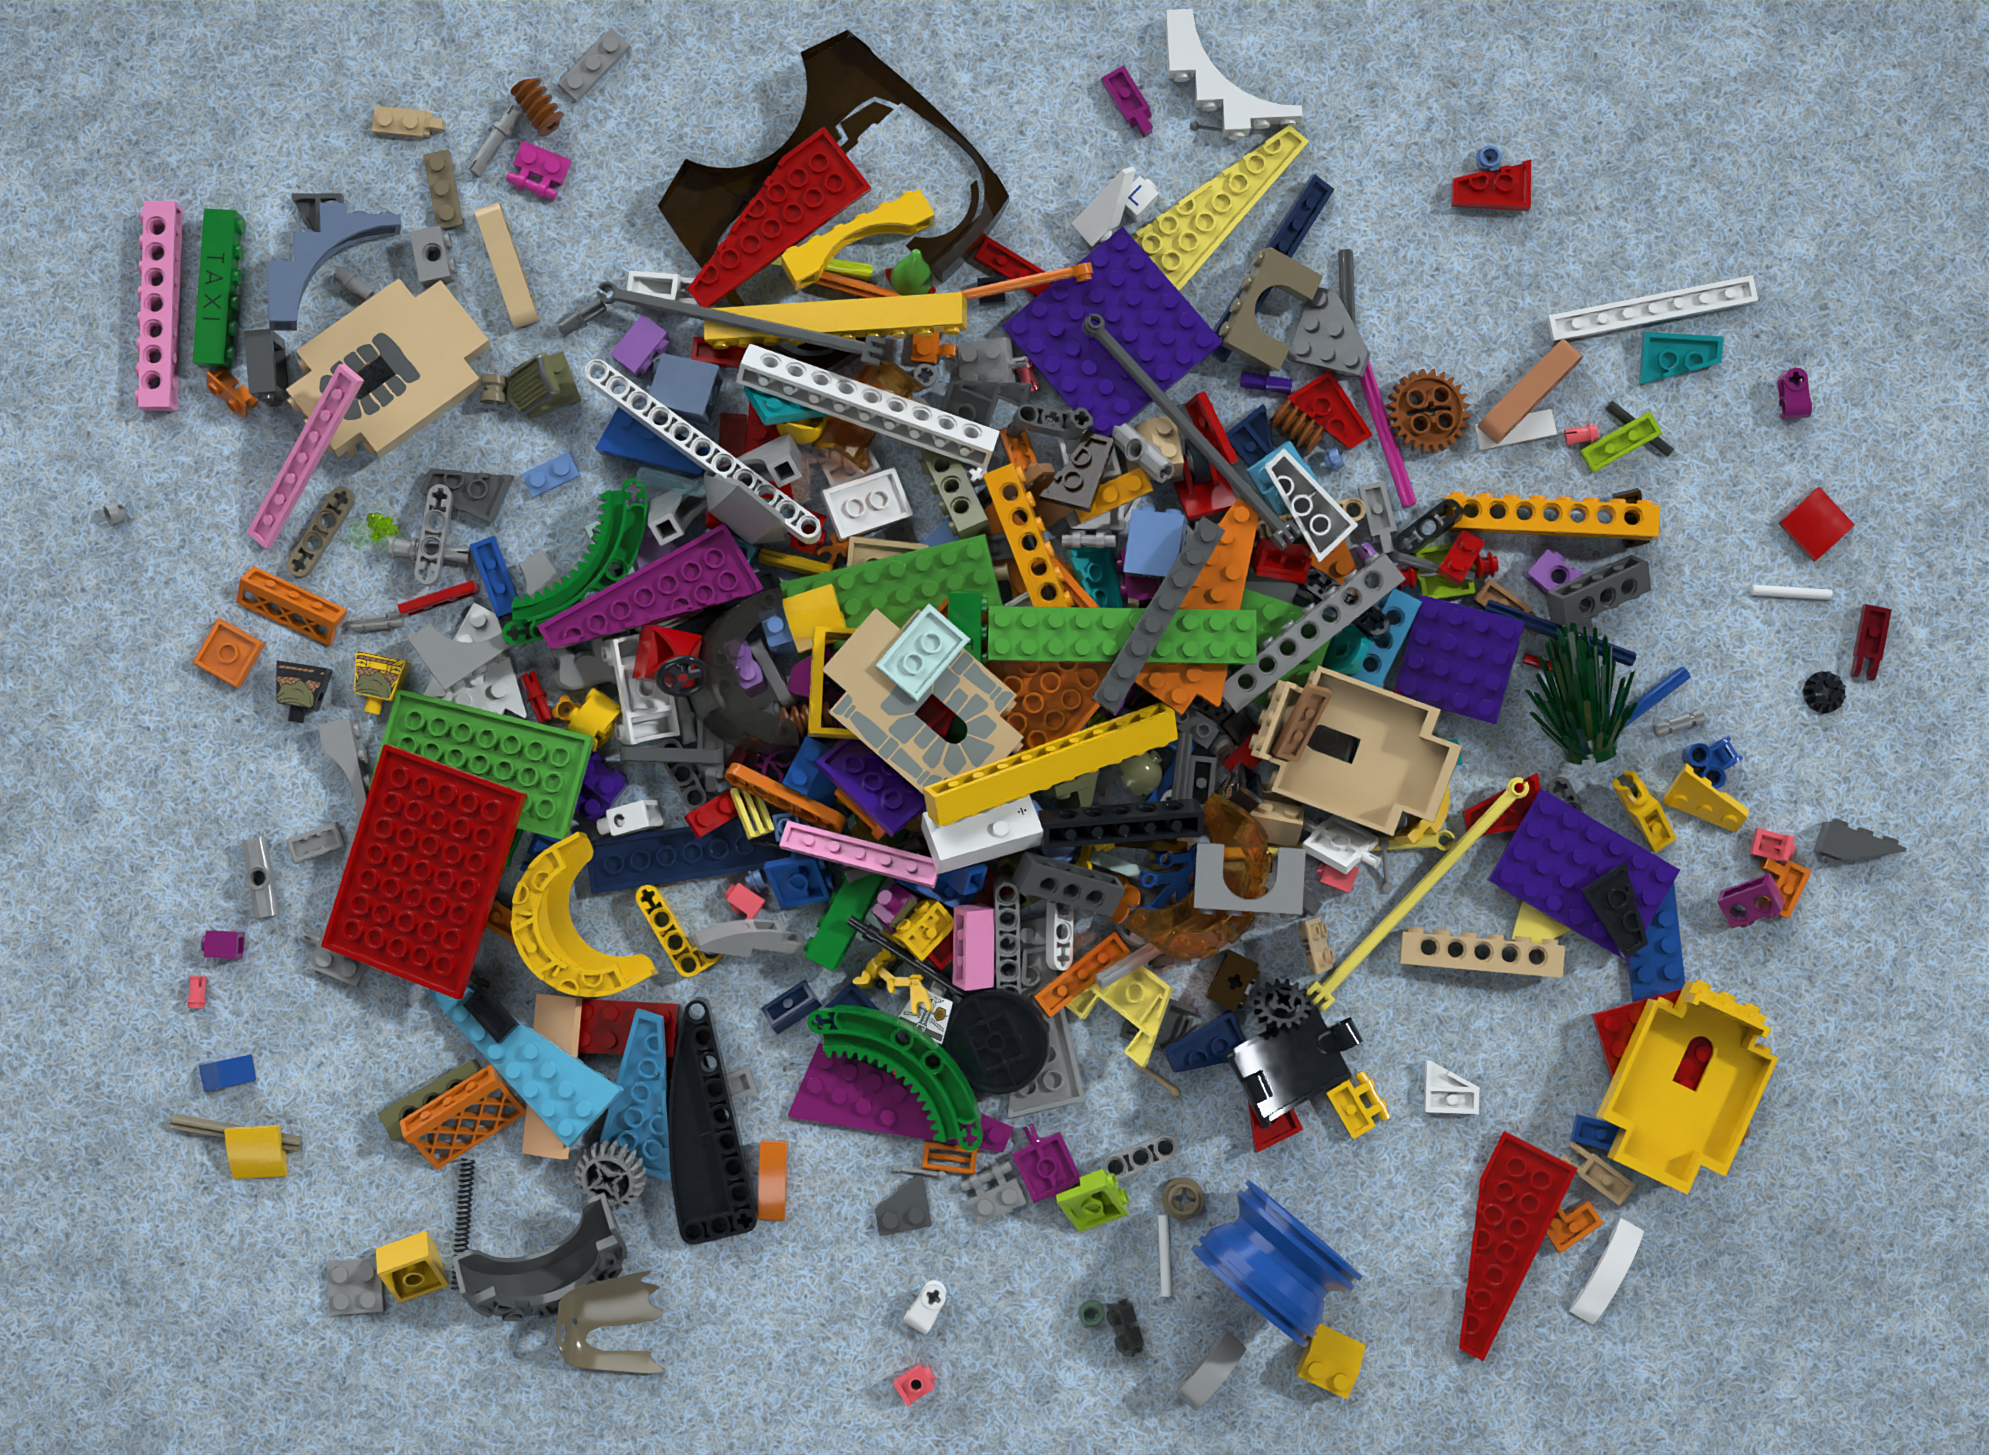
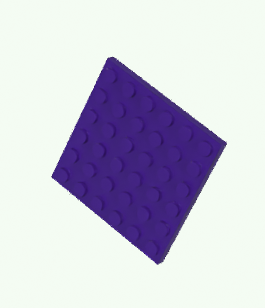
M1123 226L1076 264L1091 262L1093 269L1092 279L1077 282L1076 277L1055 281L1002 325L1004 331L1072 411H1075L1077 408L1087 409L1093 418L1092 425L1088 430L1091 433L1106 437H1112L1111 434L1113 433L1114 426L1129 423L1154 401L1095 337H1089L1083 332L1082 324L1089 314H1098L1103 318L1105 322L1104 328L1164 393L1223 345V341ZM1091 321L1093 325H1099L1097 322Z

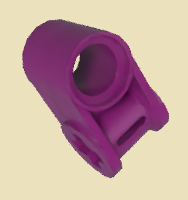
M1796 367L1782 373L1778 378L1779 406H1782L1780 418L1782 420L1809 418L1812 414V401L1809 393L1807 373L1803 369ZM1791 377L1792 380H1796L1797 384L1794 385L1793 382H1789V378Z

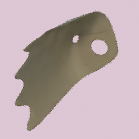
M651 1271L633 1273L572 1289L563 1295L558 1308L556 1343L567 1364L579 1368L622 1372L660 1373L663 1371L662 1367L651 1359V1351H603L590 1346L585 1341L589 1332L599 1327L632 1325L646 1321L652 1322L663 1315L661 1309L654 1307L648 1301L649 1295L658 1290L659 1286L641 1281ZM572 1318L577 1319V1324L572 1327ZM563 1324L566 1327V1337L564 1341L561 1340L560 1335L561 1327Z

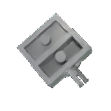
M1007 337L958 344L959 379L1016 382L1015 369L1028 367L1029 365L1026 363L1029 362L1027 356L1014 358V341Z

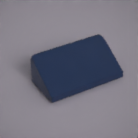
M803 980L763 1006L761 1010L771 1028L777 1034H780L822 1005L807 981Z

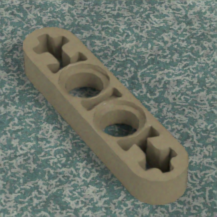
M337 487L329 494L287 562V568L292 575L299 578L307 577L319 562L355 504V496L348 488ZM346 492L345 497L348 499V502L339 505L337 509L342 511L339 515L337 512L329 509V507L332 505L336 508L339 500L336 499L338 494L344 495ZM332 514L335 517V524L331 528H324L322 525L323 517ZM318 536L321 539V546L319 549L312 551L308 547V542L312 537ZM302 550L314 555L312 559L306 557L303 563L306 566L305 570L299 569L296 572L297 566L294 565L295 562H301L306 556L301 553Z

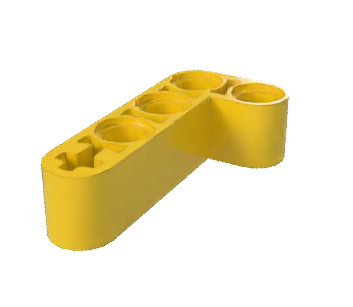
M644 885L637 890V904L680 975L693 977L723 959L725 954L719 953L716 958L711 959L706 953L699 951L697 946L694 947L658 887ZM645 891L654 892L655 895L652 897L654 904H662L663 907L657 908L650 913L649 909L654 907L650 901L644 902L643 898L646 897ZM661 912H665L669 916V922L665 927L659 926L656 921L657 915ZM673 935H679L682 938L683 944L678 950L673 949L670 945V939ZM688 957L693 958L696 962V968L691 973L687 972L683 967V962Z

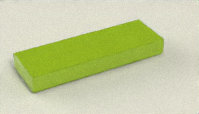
M1651 411L1579 452L1591 472L1594 473L1660 436L1663 432Z

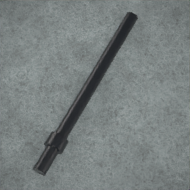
M850 915L847 919L846 924L861 933L862 938L870 943L875 942L957 996L964 999L972 994L969 990L965 991L953 985L951 978L924 961H918L912 953L879 933L880 929L872 924L867 925L853 915Z

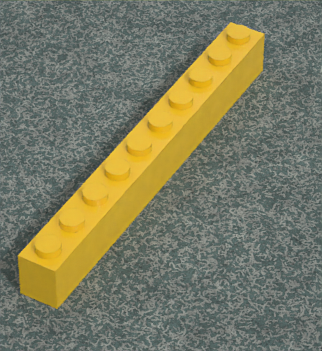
M962 292L711 308L856 340V337L867 338V335L880 338L892 335L893 338H906L908 334L929 337L933 336L936 332H944L946 335H957L960 331H967V299ZM704 320V340L713 346L714 349H728L729 345L748 348L749 344L763 343L765 346H778L779 342H789L793 345L805 343Z
M1160 702L923 787L928 817L938 826H949L959 819L976 816L981 811L1001 807L1004 803L1014 799H1023L1030 793L1047 790L1052 785L1060 782L1072 781L1079 775L1096 772L1099 768L1109 764H1118L1128 757L1139 756L1150 749L1167 746L1169 742L1178 740L1175 711Z

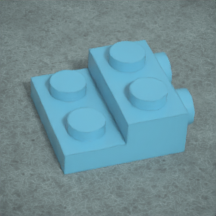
M1291 441L1285 442L1246 470V473L1262 495L1266 504L1278 516L1280 514H1289L1290 512L1264 466L1282 448H1285L1320 485L1308 464L1303 462Z

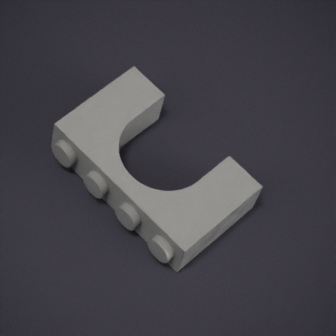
M1198 842L1194 908H1199V913L1215 914V909L1226 910V915L1242 916V911H1252L1254 917H1269V913H1280V918L1296 919V914L1302 915L1306 849L1278 847L1277 875L1273 887L1259 898L1245 899L1232 893L1224 881V844Z

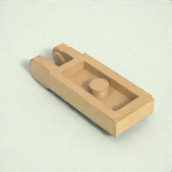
M1572 1141L1570 1144L1571 1149L1586 1158L1581 1166H1578L1568 1156L1562 1155L1560 1159L1578 1168L1576 1175L1621 1207L1636 1185L1594 1153L1587 1152Z

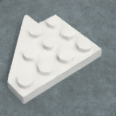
M473 602L453 640L470 643L491 639L502 633L500 620L496 617L495 613ZM510 656L498 664L494 661L488 665V671L475 679L472 676L464 681L466 686L456 693L451 691L445 693L433 676L423 694L499 714H504L506 709L525 719L528 717Z

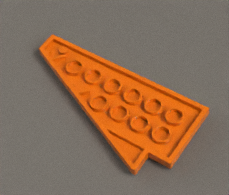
M1239 497L1218 526L1226 531L1178 609L1240 610L1259 515L1248 503ZM1145 663L1134 683L1181 716L1196 695H1199L1218 709L1221 704L1229 664Z

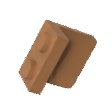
M1034 462L1024 469L1027 480L1023 482L1026 492L1031 491L1036 506L1032 507L1035 516L1042 518L1047 530L1074 509L1040 500L1039 495L1050 486L1054 480L1053 477L1057 474L1051 463ZM1013 485L1007 486L1004 492L1005 497L1011 501L1016 499L1018 495L1017 488ZM1021 510V512L1023 513L1024 517H1025L1026 520H1027L1028 517H1027L1026 512H1024L1023 510Z

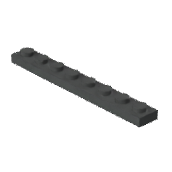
M1205 517L1200 519L1091 700L1112 713L1117 711L1226 530Z

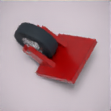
M1188 438L1185 439L1183 480L1173 483L1187 519L1192 520L1228 511L1236 501L1230 484L1220 473L1217 474L1215 467Z

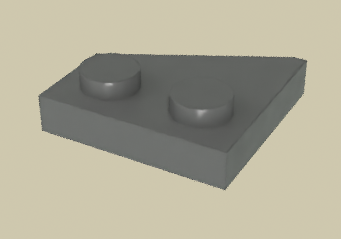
M923 1174L915 1177V1179L875 1208L879 1236L932 1226Z

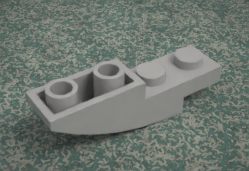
M746 919L721 923L696 932L694 936L699 951L706 954H727L733 958H740L741 956L750 957L753 948L761 952H768L770 950L790 956L794 954L804 955V947L806 945L801 933L783 931L779 920Z

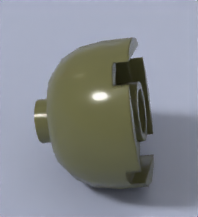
M1154 749L1146 751L1139 756L1123 759L1118 764H1113L1115 770L1118 767L1121 768L1123 773L1120 776L1121 779L1139 797L1143 795V798H1146L1159 786L1162 779V769L1159 765L1162 760Z

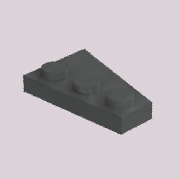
M430 468L420 493L427 496L432 486L437 484L445 485L453 494L452 507L494 524L514 476ZM440 491V494L435 495L434 498L441 502L442 499H447V496L443 491Z

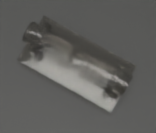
M1128 1298L1119 1300L1118 1304H1106L1108 1308L1107 1320L1114 1328L1116 1334L1114 1342L1117 1350L1122 1356L1134 1357L1136 1353L1144 1351L1143 1345L1145 1344L1139 1326L1129 1327L1130 1323L1137 1321L1132 1302H1129Z

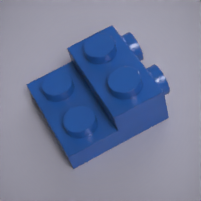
M791 852V857L765 862V873L781 909L828 901L832 896L833 889L836 888L834 874L828 873L826 870L828 867L827 860Z

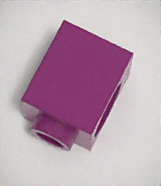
M206 930V935L202 937L201 941L204 957L242 959L245 932Z

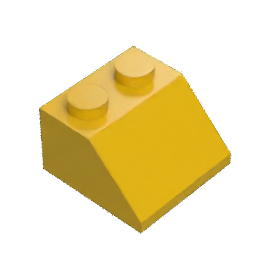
M427 1231L376 1248L377 1274L398 1304L449 1286L436 1244Z
M1321 1324L1316 1329L1317 1334L1314 1338H1309V1344L1305 1347L1295 1372L1299 1377L1348 1399L1359 1375L1366 1345Z

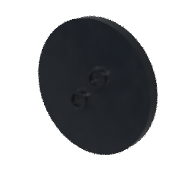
M987 988L968 995L952 1010L944 1035V1049L956 1062L972 1088L988 1094L1001 1095L1023 1089L1038 1076L1047 1061L1050 1040L1045 1020L1038 1009L1027 998L1011 990Z

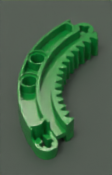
M629 478L622 484L621 490H605L604 493L597 497V500L604 502L597 507L598 511L604 513L596 517V520L602 523L594 527V530L599 534H594L591 537L595 544L587 546V550L590 553H583L581 557L584 562L578 561L575 564L577 570L571 568L568 571L570 578L563 575L560 578L562 585L555 581L552 584L553 591L546 586L543 588V595L537 590L534 592L533 599L528 593L524 595L522 602L518 596H514L511 603L513 621L508 622L502 629V638L507 644L520 645L543 640L544 638L537 627L538 625L585 600L586 593L594 592L596 594L628 575L641 546L646 525V490L641 480ZM630 483H634L636 488H640V492L636 493V502L642 498V503H633L627 507L626 501L632 502V495L629 492L626 493V489L630 487ZM616 563L621 566L622 575L620 577H612L608 570L610 564ZM531 622L528 630L531 639L524 640L525 634L517 636V640L512 641V637L506 635V631H510L511 626H516V630H525L523 624Z
M840 1004L834 1007L815 1009L807 1019L808 1027L815 1034H823V1051H825L828 1058L835 1051L838 1057H841L846 1051L848 1058H852L857 1053L858 1060L860 1061L866 1055L870 1064L877 1059L879 1068L887 1064L888 1073L894 1069L897 1070L895 1078L898 1079L904 1076V1086L912 1083L913 1087L910 1092L920 1093L917 1098L918 1102L926 1101L922 1108L923 1111L931 1110L927 1119L934 1120L930 1127L931 1130H937L933 1136L934 1140L946 1142L947 1139L957 1138L959 1145L966 1151L976 1150L983 1140L982 1116L976 1097L956 1062L929 1035L897 1016L862 1006ZM831 1012H835L834 1024L836 1027H831L833 1021L824 1023L822 1028L819 1023H814L818 1015H821L822 1019H829L832 1017ZM898 1032H907L910 1036V1041L906 1043L900 1041ZM932 1054L938 1056L940 1065H931L927 1057ZM968 1124H972V1135L977 1136L973 1144H970L968 1139H964L968 1133Z

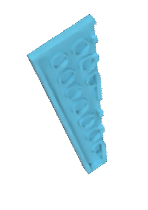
M466 988L463 999L459 1000L433 990L429 994L432 1000L567 1147H572L624 1091L620 1085L614 1084L605 1078V1075L594 1071L585 1065L583 1061L574 1058L563 1051L560 1046L519 1021L517 1022L520 1025L502 1043H497L463 1006L475 994V991L470 988Z

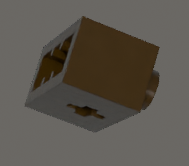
M1228 949L1205 997L1234 1012L1237 1007L1242 1009L1248 997L1245 994L1248 985H1254L1260 971L1257 970L1259 964ZM1236 974L1239 975L1237 980L1241 982L1240 986H1234L1230 989L1231 983L1227 981L1228 978H1234Z

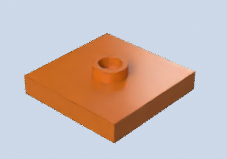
M218 617L192 663L240 689L266 643Z

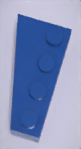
M620 407L616 409L595 448L602 455L645 464L697 478L706 472ZM678 433L675 439L684 441L687 438ZM702 447L696 454L706 456L710 450Z

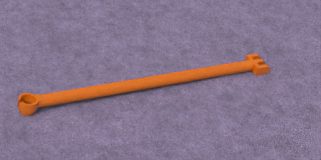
M1091 262L957 292H962L968 301L1076 277L1077 282L1092 279L1093 269Z

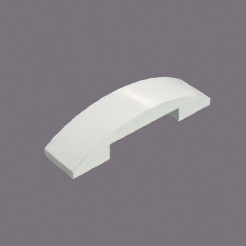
M1622 1218L1618 1220L1608 1239L1609 1243L1586 1286L1584 1289L1581 1288L1569 1312L1594 1325L1623 1281L1640 1245L1644 1233L1643 1230Z

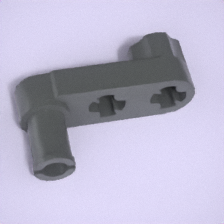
M1023 404L1014 413L1012 422L1007 426L1009 428L1007 432L1011 437L1018 438L1027 429L1031 432L1078 440L1092 425L1093 418L1087 409L1077 408L1075 411L1069 412L1036 404ZM1048 417L1053 419L1051 422H1055L1053 426L1048 424L1049 421L1046 422Z

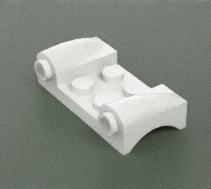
M640 634L608 639L604 641V646L601 647L603 661L607 662L609 666H614L623 715V718H619L614 727L615 736L626 745L680 735L674 696L663 693L656 683L632 678Z

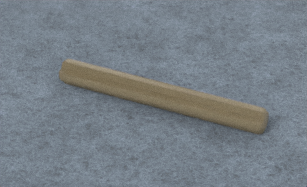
M174 1114L170 1122L172 1130L225 1139V1129L246 1127ZM281 1133L282 1149L298 1152L302 1146V1137Z

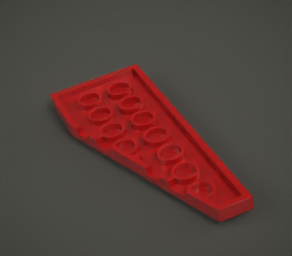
M825 127L821 128L780 159L776 169L767 177L755 198H752L731 227L730 233L723 242L721 241L712 258L703 266L690 284L688 292L699 306L710 308L781 257L788 248L796 246L871 191V186Z
M1505 1130L1480 1178L1464 1315L1459 1349L1481 1361L1485 1360L1578 1170L1576 1166Z

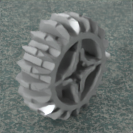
M607 1139L601 1144L596 1141L591 1147L588 1146L577 1160L574 1173L577 1175L575 1183L580 1184L578 1192H586L585 1200L593 1195L605 1193L614 1211L619 1209L620 1206L625 1209L630 1203L633 1204L644 1190V1185L647 1181L645 1176L647 1167L641 1166L643 1158L635 1157L637 1154L636 1150L631 1152L627 1150L628 1143L621 1147L618 1144V1140L613 1141L612 1145ZM593 1163H595L597 1166V1175H594L593 1173ZM626 1174L629 1178V1186L627 1187L624 1184V1175Z

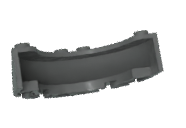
M605 1193L589 1197L582 1204L581 1219L574 1231L564 1240L544 1251L522 1257L502 1258L485 1254L480 1250L468 1249L452 1257L462 1297L474 1311L487 1318L496 1315L502 1316L503 1321L515 1322L523 1321L525 1316L539 1315V1319L558 1315L559 1302L568 1291L587 1284L617 1278L623 1270V1260L627 1259V1248Z

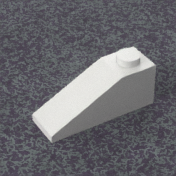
M1133 166L1121 170L1072 222V225L1091 247L1108 240L1114 234L1113 231L1119 226L1136 172Z

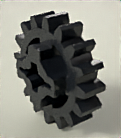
M1276 978L1274 985L1267 981L1265 982L1264 989H1258L1257 996L1254 998V1015H1259V1024L1266 1022V1030L1275 1027L1276 1034H1279L1281 1029H1285L1286 1033L1290 1034L1292 1027L1299 1031L1301 1023L1305 1025L1308 1023V1017L1311 1016L1312 999L1311 997H1306L1307 989L1299 990L1298 982L1290 985L1289 979L1286 978L1284 983H1280L1279 979ZM1267 999L1270 1000L1268 1007L1265 1006ZM1300 1005V1011L1296 1013L1297 1006Z

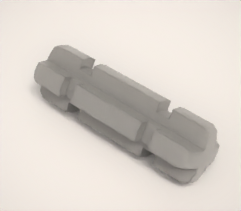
M390 613V616L380 614L365 616V618L362 616L353 617L351 619V627L355 632L365 631V629L371 631L389 629L390 626L393 628L404 626V617L400 613Z
M1702 710L1691 712L1690 715L1685 714L1668 719L1666 722L1655 723L1653 725L1654 733L1657 737L1668 735L1669 732L1674 733L1691 728L1693 725L1704 724L1706 722L1705 714Z

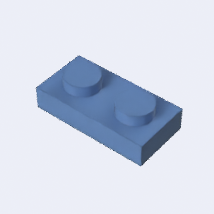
M569 451L522 473L533 498L581 476Z

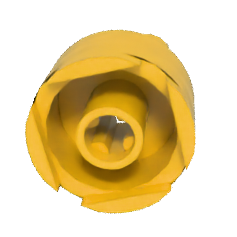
M593 688L585 697L584 701L586 703L582 708L576 707L570 714L568 720L571 722L566 730L594 737L592 751L595 752L596 748L600 749L614 733L617 718H623L621 705L603 692Z

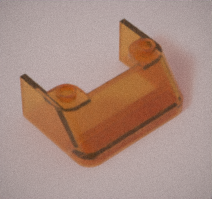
M892 360L881 361L880 366L866 364L855 378V381L909 400L913 397L912 391L922 390L924 387L923 384ZM829 416L822 436L812 443V447L852 472L866 473L868 470L866 465L869 462L867 447L877 432L834 416Z

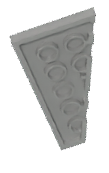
M1046 945L1023 950L1021 995L1038 1009L1045 1020L1050 1040L1047 1061L1038 1076L1023 1089L1010 1093L1008 1118L1086 1100L1064 1007L1051 1018H1047L1032 998L1033 995L1057 977L1056 970L1049 968L1046 963Z

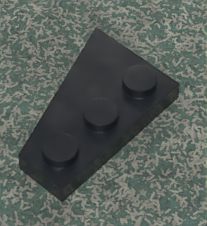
M1626 861L1579 890L1623 958L1631 956L1648 944L1642 918L1634 898L1633 885L1630 883Z

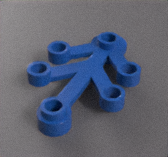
M1197 843L1193 844L1188 852L1169 853L1168 851H1159L1156 854V863L1164 868H1168L1176 863H1185L1179 871L1152 873L1149 870H1143L1139 873L1138 882L1146 888H1150L1155 884L1168 883L1150 905H1144L1137 911V920L1144 927L1154 928L1158 925L1161 918L1159 910L1175 892L1176 901L1171 906L1173 917L1183 920L1188 916L1187 878L1193 872V883L1188 887V895L1194 898ZM1167 855L1166 861L1162 863V858ZM1150 875L1148 882L1145 883V877ZM1182 907L1181 913L1177 915L1178 909ZM1149 912L1147 918L1144 919L1145 914Z

